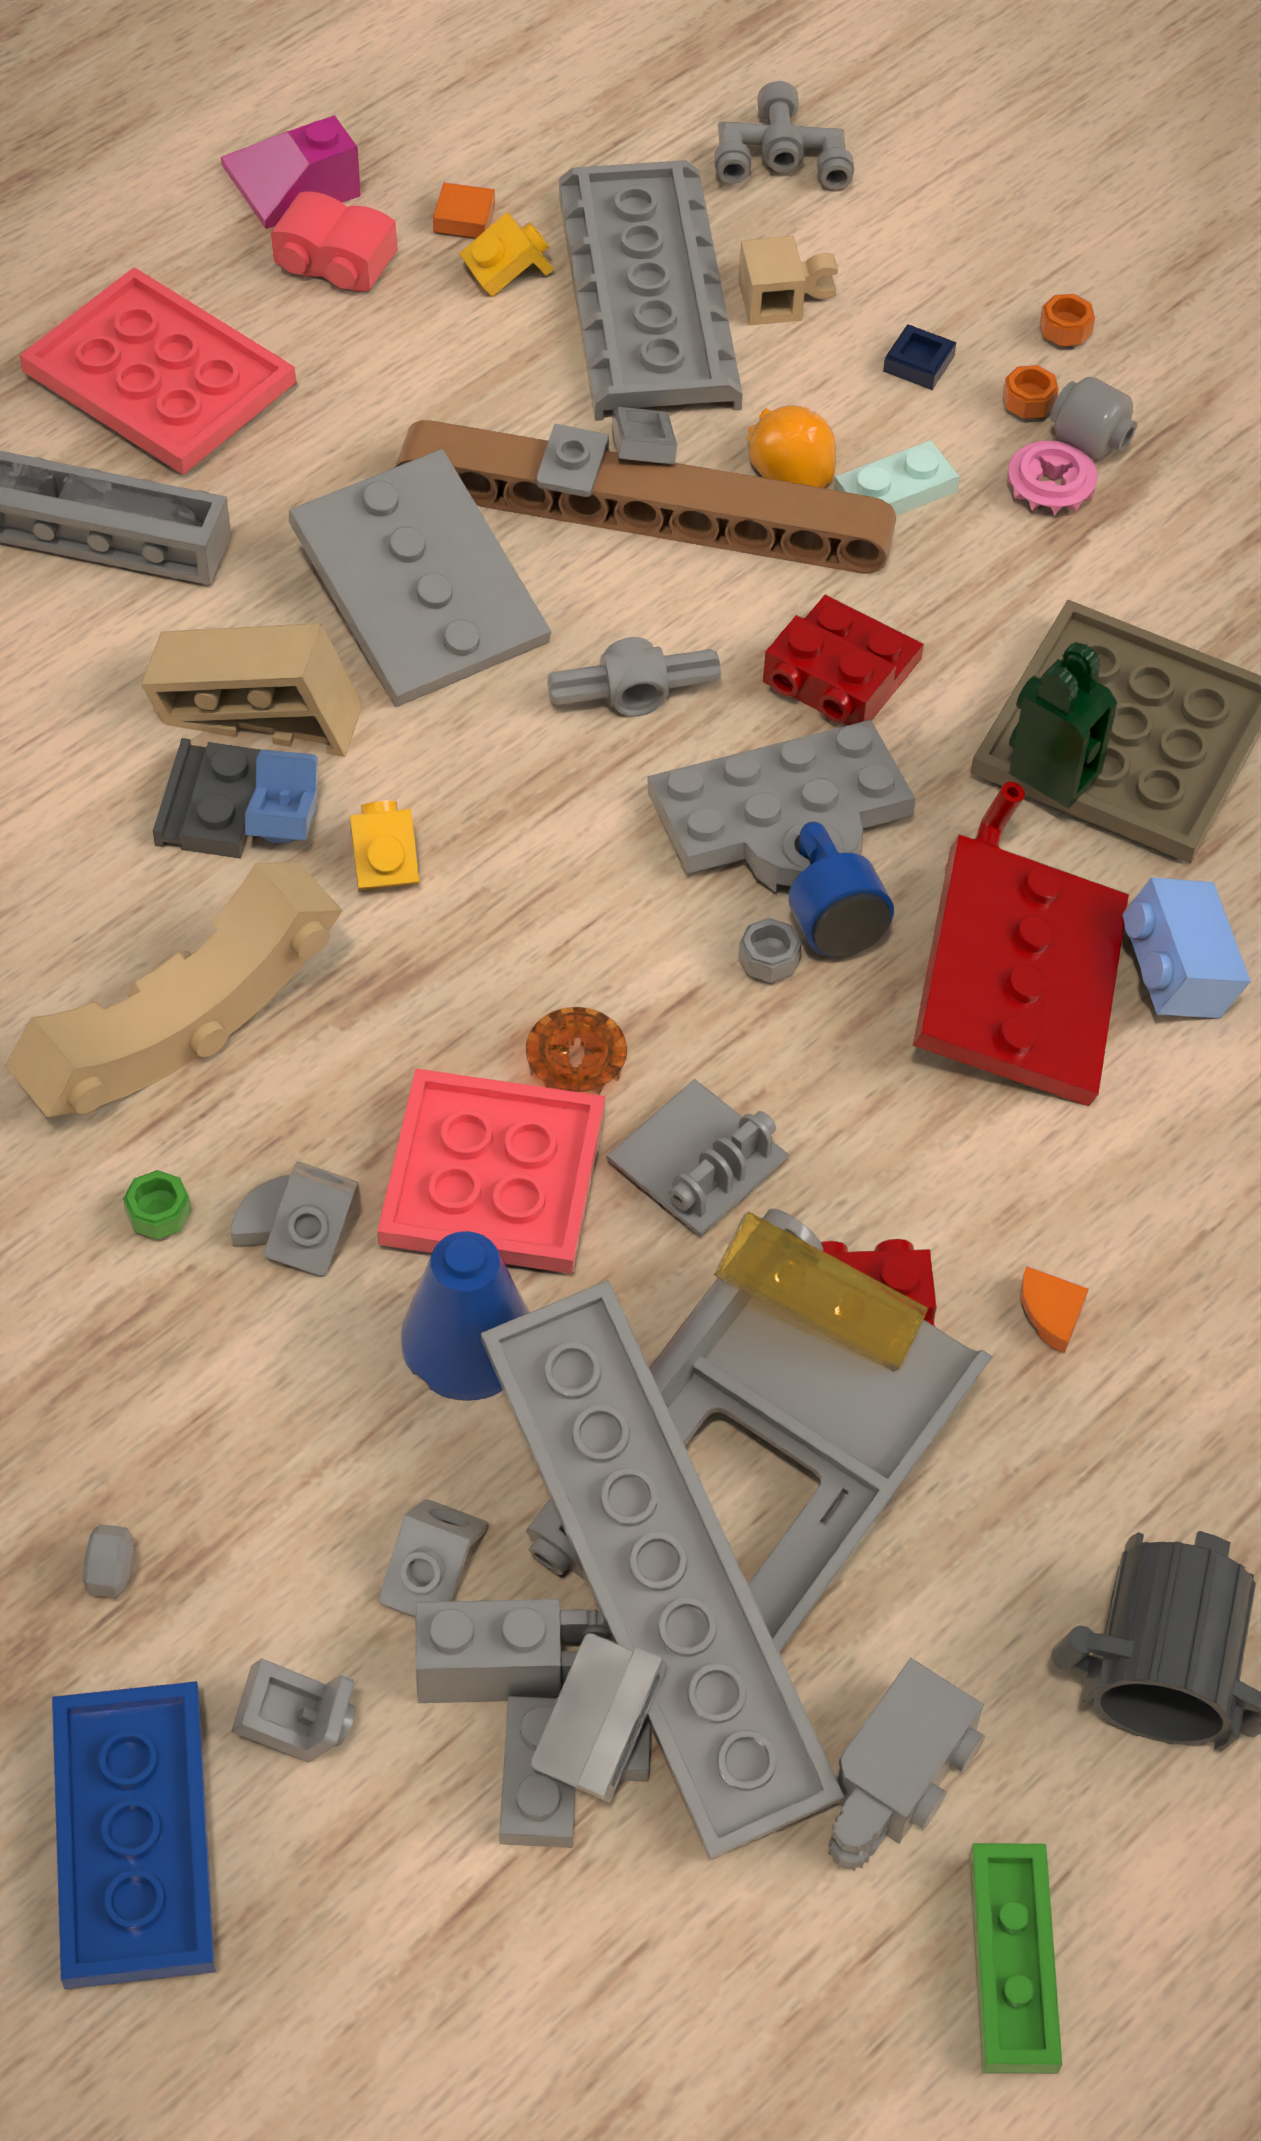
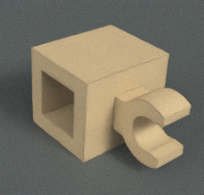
M794 236L741 240L738 281L749 325L802 321L805 293L820 299L836 295L832 275L838 274V267L834 254L820 253L810 257L805 262H801Z

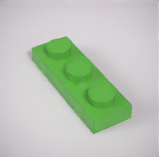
M973 1843L970 1851L983 2073L1058 2074L1062 2066L1046 1844Z

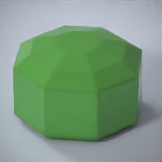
M159 1170L134 1178L123 1198L125 1211L134 1232L157 1240L181 1231L191 1212L189 1196L181 1178Z

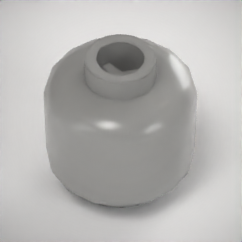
M1086 377L1078 383L1069 382L1058 395L1050 415L1051 421L1055 422L1056 438L1060 442L1080 449L1091 459L1095 460L1103 459L1114 449L1122 452L1130 443L1137 428V423L1131 420L1133 414L1132 399L1127 394L1094 377Z

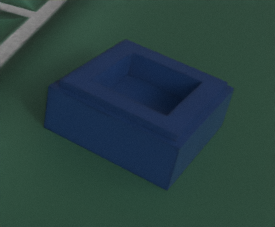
M907 324L886 355L883 372L933 390L954 358L957 342Z

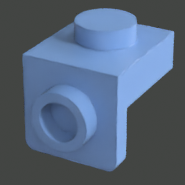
M272 750L259 751L256 758V788L245 812V835L261 836L268 842L278 844L290 843L295 840L306 841L317 811L318 758L316 755Z

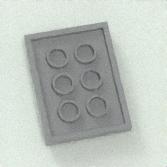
M443 448L289 510L288 522L395 708L549 643L551 635L549 626Z

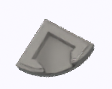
M290 1175L280 1176L259 1185L243 1199L235 1212L232 1222L231 1237L233 1246L267 1244Z

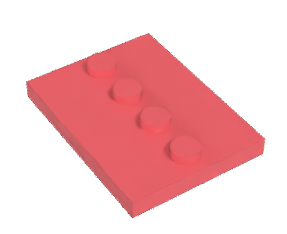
M135 267L19 355L21 368L24 373L182 475L296 383L295 367Z

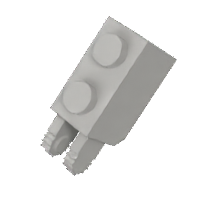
M559 1599L416 1602V1682L418 1703L508 1701V1696L556 1697L561 1692V1684L565 1683L578 1652L561 1651L560 1642H582L585 1635L589 1633L604 1639H610L611 1635L600 1610H560Z
M911 1657L840 1757V1770L836 1780L844 1795V1799L839 1802L843 1807L840 1810L839 1816L836 1815L835 1823L833 1822L832 1838L829 1840L828 1845L830 1847L828 1854L832 1855L834 1861L838 1864V1868L844 1867L853 1869V1871L858 1867L863 1868V1864L869 1862V1857L874 1855L886 1836L900 1844L913 1824L925 1829L937 1813L947 1792L939 1787L952 1767L963 1773L984 1741L985 1736L977 1731L984 1704Z

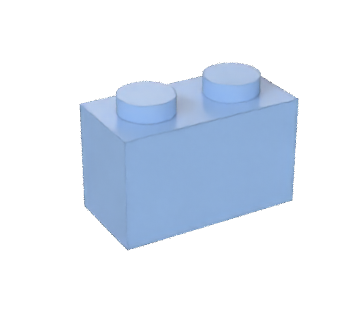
M1151 877L1122 914L1126 933L1131 939L1142 971L1143 982L1148 988L1157 1015L1221 1018L1251 982L1214 882Z

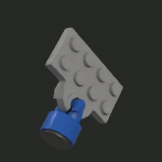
M871 720L647 776L648 795L687 874L745 859L757 879L775 892H777L781 885L791 886L788 896L789 906L810 947L818 954L824 956L843 957L859 953L876 943L890 926L894 916V905L871 862L864 856H861L863 828L913 816L915 797Z

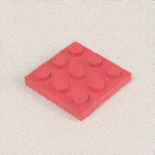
M415 1068L378 1226V1245L432 1253L435 1246L444 1237L456 1232L471 1231L490 1239L498 1249L505 1264L573 1274L605 1111V1096Z

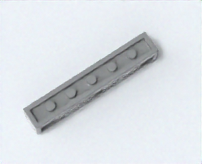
M0 451L1 543L211 585L231 538L226 496L157 483L147 479L142 480L103 472L93 468L88 469L58 463L38 457L34 458Z

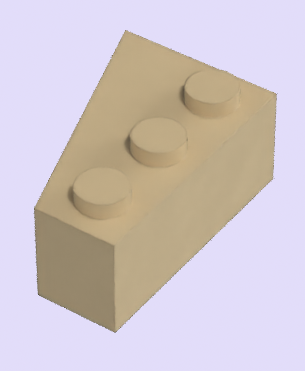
M321 623L161 631L141 683L142 688L166 725L237 737L241 728L273 734V744L291 747L294 738L328 744L327 754L343 757L346 756L363 705Z

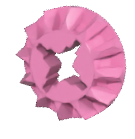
M1039 441L1022 447L1014 454L1009 463L1007 483L1013 486L1014 499H1028L1032 511L1040 506L1049 507L1055 516L1062 507L1077 512L1083 500H1092L1098 474L1091 458L1080 449L1059 441ZM1047 475L1052 480L1061 478V485H1057L1052 480L1042 482V476Z

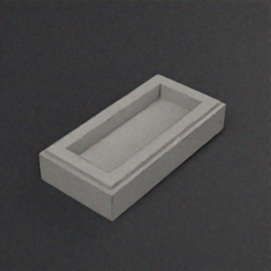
M618 406L614 408L611 428L619 459L675 464L677 442L669 414L665 411Z

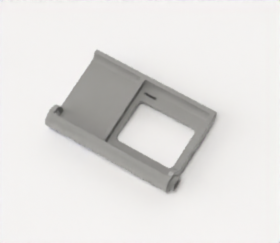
M769 1209L649 1369L684 1446H686L710 1414L722 1412L815 1473L820 1479V1485L748 1583L769 1633L780 1653L993 1356L982 1349L975 1351L964 1346L824 1256L821 1241L807 1226L784 1211ZM845 1493L847 1496L843 1495V1497L840 1499V1501L838 1502V1504H837V1505L835 1506V1508L832 1510V1512L830 1513V1515L827 1517V1519L824 1521V1523H822L823 1520L826 1518V1516H827V1515L829 1514V1512L831 1511V1509H832V1508L834 1507V1505L837 1503V1501L839 1500V1498L842 1496V1494ZM549 1499L526 1529L527 1534L534 1541L528 1550L540 1563L551 1571L562 1575L568 1568L587 1581L551 1499Z

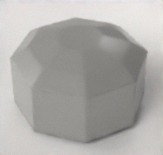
M767 918L747 926L740 941L738 958L749 976L771 983L793 974L800 959L802 942L792 925Z
M99 1524L90 1534L83 1572V1583L89 1595L117 1598L129 1583L134 1568L135 1551L133 1539L127 1527Z

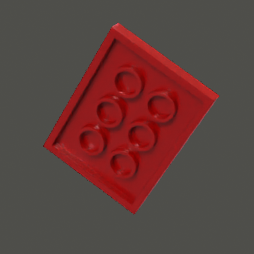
M959 834L949 851L913 1046L1089 1106L1099 1095L1124 930L1122 914L1127 909L1129 894Z

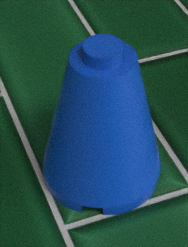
M471 1231L456 1232L444 1237L435 1246L402 1325V1352L408 1368L413 1374L415 1372L430 1385V1390L442 1397L454 1400L472 1401L486 1399L503 1391L482 1344L481 1333L530 1313L498 1249L484 1235Z

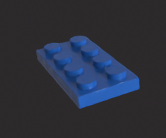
M197 1681L52 1697L61 1982L64 1989L215 1972L200 1692Z

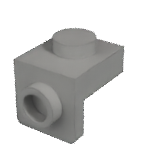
M261 1658L250 1667L231 1732L309 1763L334 1746H340L347 1737L355 1715V1707L349 1704L354 1680L339 1675L327 1684H324Z

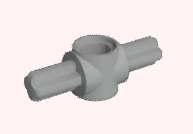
M628 637L611 644L604 654L601 655L600 665L551 672L548 675L547 685L551 702L560 705L605 698L608 707H615L623 715L636 717L647 715L657 710L664 703L665 699L668 698L669 688L718 681L721 675V667L717 652L711 649L664 656L660 646L653 647L644 638Z

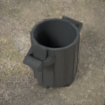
M1198 1531L1194 1545L1177 1541L1143 1543L1144 1534L1137 1532L1128 1539L1124 1552L1121 1555L1105 1634L1094 1633L1086 1626H1076L1053 1647L1051 1652L1053 1662L1063 1670L1071 1669L1073 1672L1085 1677L1086 1683L1082 1701L1086 1703L1091 1701L1092 1706H1095L1098 1713L1104 1717V1720L1130 1732L1132 1735L1165 1742L1166 1744L1203 1745L1208 1742H1215L1214 1749L1221 1752L1239 1738L1240 1732L1247 1737L1258 1736L1261 1734V1692L1240 1681L1256 1582L1253 1581L1254 1575L1248 1573L1242 1564H1238L1228 1557L1231 1542L1218 1536Z

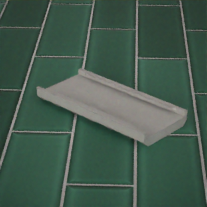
M687 160L574 167L568 170L559 178V201L595 421L603 420V410H613L617 406L641 408L732 401L733 411L742 410L743 393L699 169Z

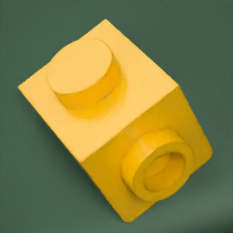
M508 212L459 253L478 282L492 297L532 263L546 276L554 270V267L543 254L550 248L545 238L531 222L522 228Z
M378 801L360 805L361 814L350 815L349 821L358 890L419 884L411 809L398 810L397 801Z

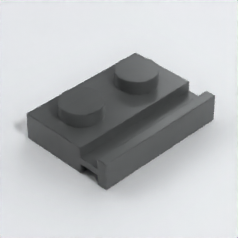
M181 738L153 828L155 846L164 847L165 842L181 844V849L185 851L241 859L248 836L245 835V812L256 788V758L261 749L208 742L206 747L191 745L190 739Z

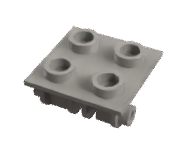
M694 1079L606 1156V1159L701 1237L787 1160L789 1154L772 1141L771 1134L776 1131V1125L769 1115L758 1111L755 1115L745 1114L742 1117Z

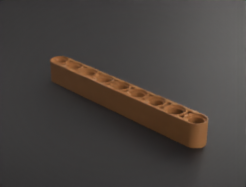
M420 420L414 422L409 427L395 466H400L443 448L475 504L480 507L856 573H873L885 566L896 523V513L892 506L879 498L681 463L666 464L619 459L617 452L605 451L591 496L583 497L539 488L536 478L548 440L432 420Z

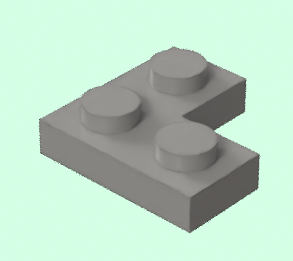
M508 1696L499 1831L500 1844L568 1848L573 1846L575 1788L537 1772L531 1767V1759L558 1698ZM647 1717L620 1778L621 1781L648 1782L650 1724Z

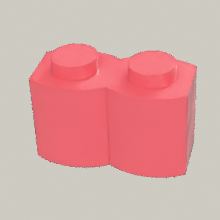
M311 191L300 192L271 232L274 262L293 274H301L307 277L322 276L339 288L359 292L371 290L398 250L396 222L391 217L365 206L347 207L333 197Z

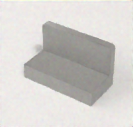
M592 1633L585 1635L531 1759V1767L537 1772L610 1803L666 1672L667 1665L663 1658L636 1646L632 1651Z

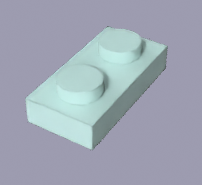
M930 440L835 476L834 490L882 499L892 506L897 516L956 493L960 476Z

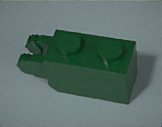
M1077 642L1071 644L1064 651L1063 659L1061 661L1057 659L1041 678L1034 675L1026 682L1016 702V706L1021 709L1019 722L1009 740V746L1014 748L1009 774L1068 809L1102 773L1118 703L1110 689L1097 682L1100 671L1098 668L1101 666L1099 664L1100 659L1097 657L1098 654L1088 644L1085 645Z

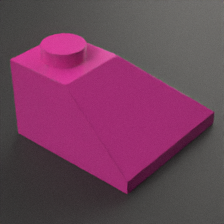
M335 115L281 133L221 157L223 168L265 229L277 225L300 192L322 193L337 199L341 203L361 196L358 147Z

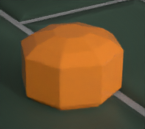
M1076 294L1054 295L1042 306L1040 326L1043 337L1059 346L1081 345L1093 332L1095 315L1092 304Z
M1039 365L1017 366L1005 378L1003 397L1006 409L1023 419L1045 417L1052 410L1058 397L1059 389L1056 376Z

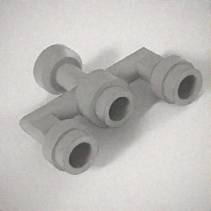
M784 81L771 82L763 86L758 93V111L764 119L770 121V125L725 121L718 123L719 147L714 154L715 169L720 179L726 183H740L749 175L751 154L745 144L762 145V155L765 163L774 171L781 173L792 171L798 166L804 156V148L822 149V153L817 159L818 176L822 184L828 189L840 190L847 187L852 181L854 162L851 153L846 150L843 129L796 126L790 122V119L797 113L799 108L798 92L790 83Z

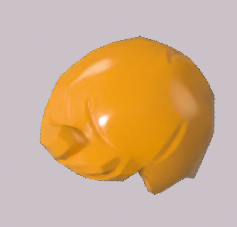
M795 405L779 407L773 411L765 408L759 415L760 421L748 428L747 440L750 443V461L763 478L825 488L832 482L836 469L835 436L826 420L816 412H811L809 408Z

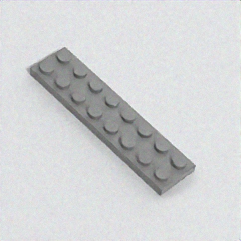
M604 1281L482 1332V1344L613 1642L632 1651L635 1646L662 1657L667 1665L666 1672L646 1717L709 1861L841 1802L844 1799V1795L610 1281Z

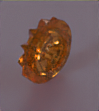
M568 1007L547 1014L533 1026L526 1042V1057L531 1076L540 1078L546 1088H557L574 1092L593 1090L596 1094L600 1095L605 1084L611 1080L619 1081L622 1068L627 1060V1043L620 1027L607 1015L590 1008ZM575 1037L581 1038V1046H583L585 1055L583 1056L582 1064H578V1067H572L567 1055L571 1051V1046H574Z

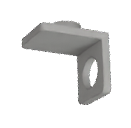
M554 423L537 474V486L583 497L591 496L605 451H609V434Z
M296 1161L264 1250L265 1256L319 1276L325 1275L358 1182Z
M426 1499L404 1516L380 1591V1603L416 1617V1602L452 1601L468 1549L485 1534L488 1522L432 1500ZM440 1520H444V1521L453 1523V1524H455V1525L448 1524V1523L442 1522V1521H440Z

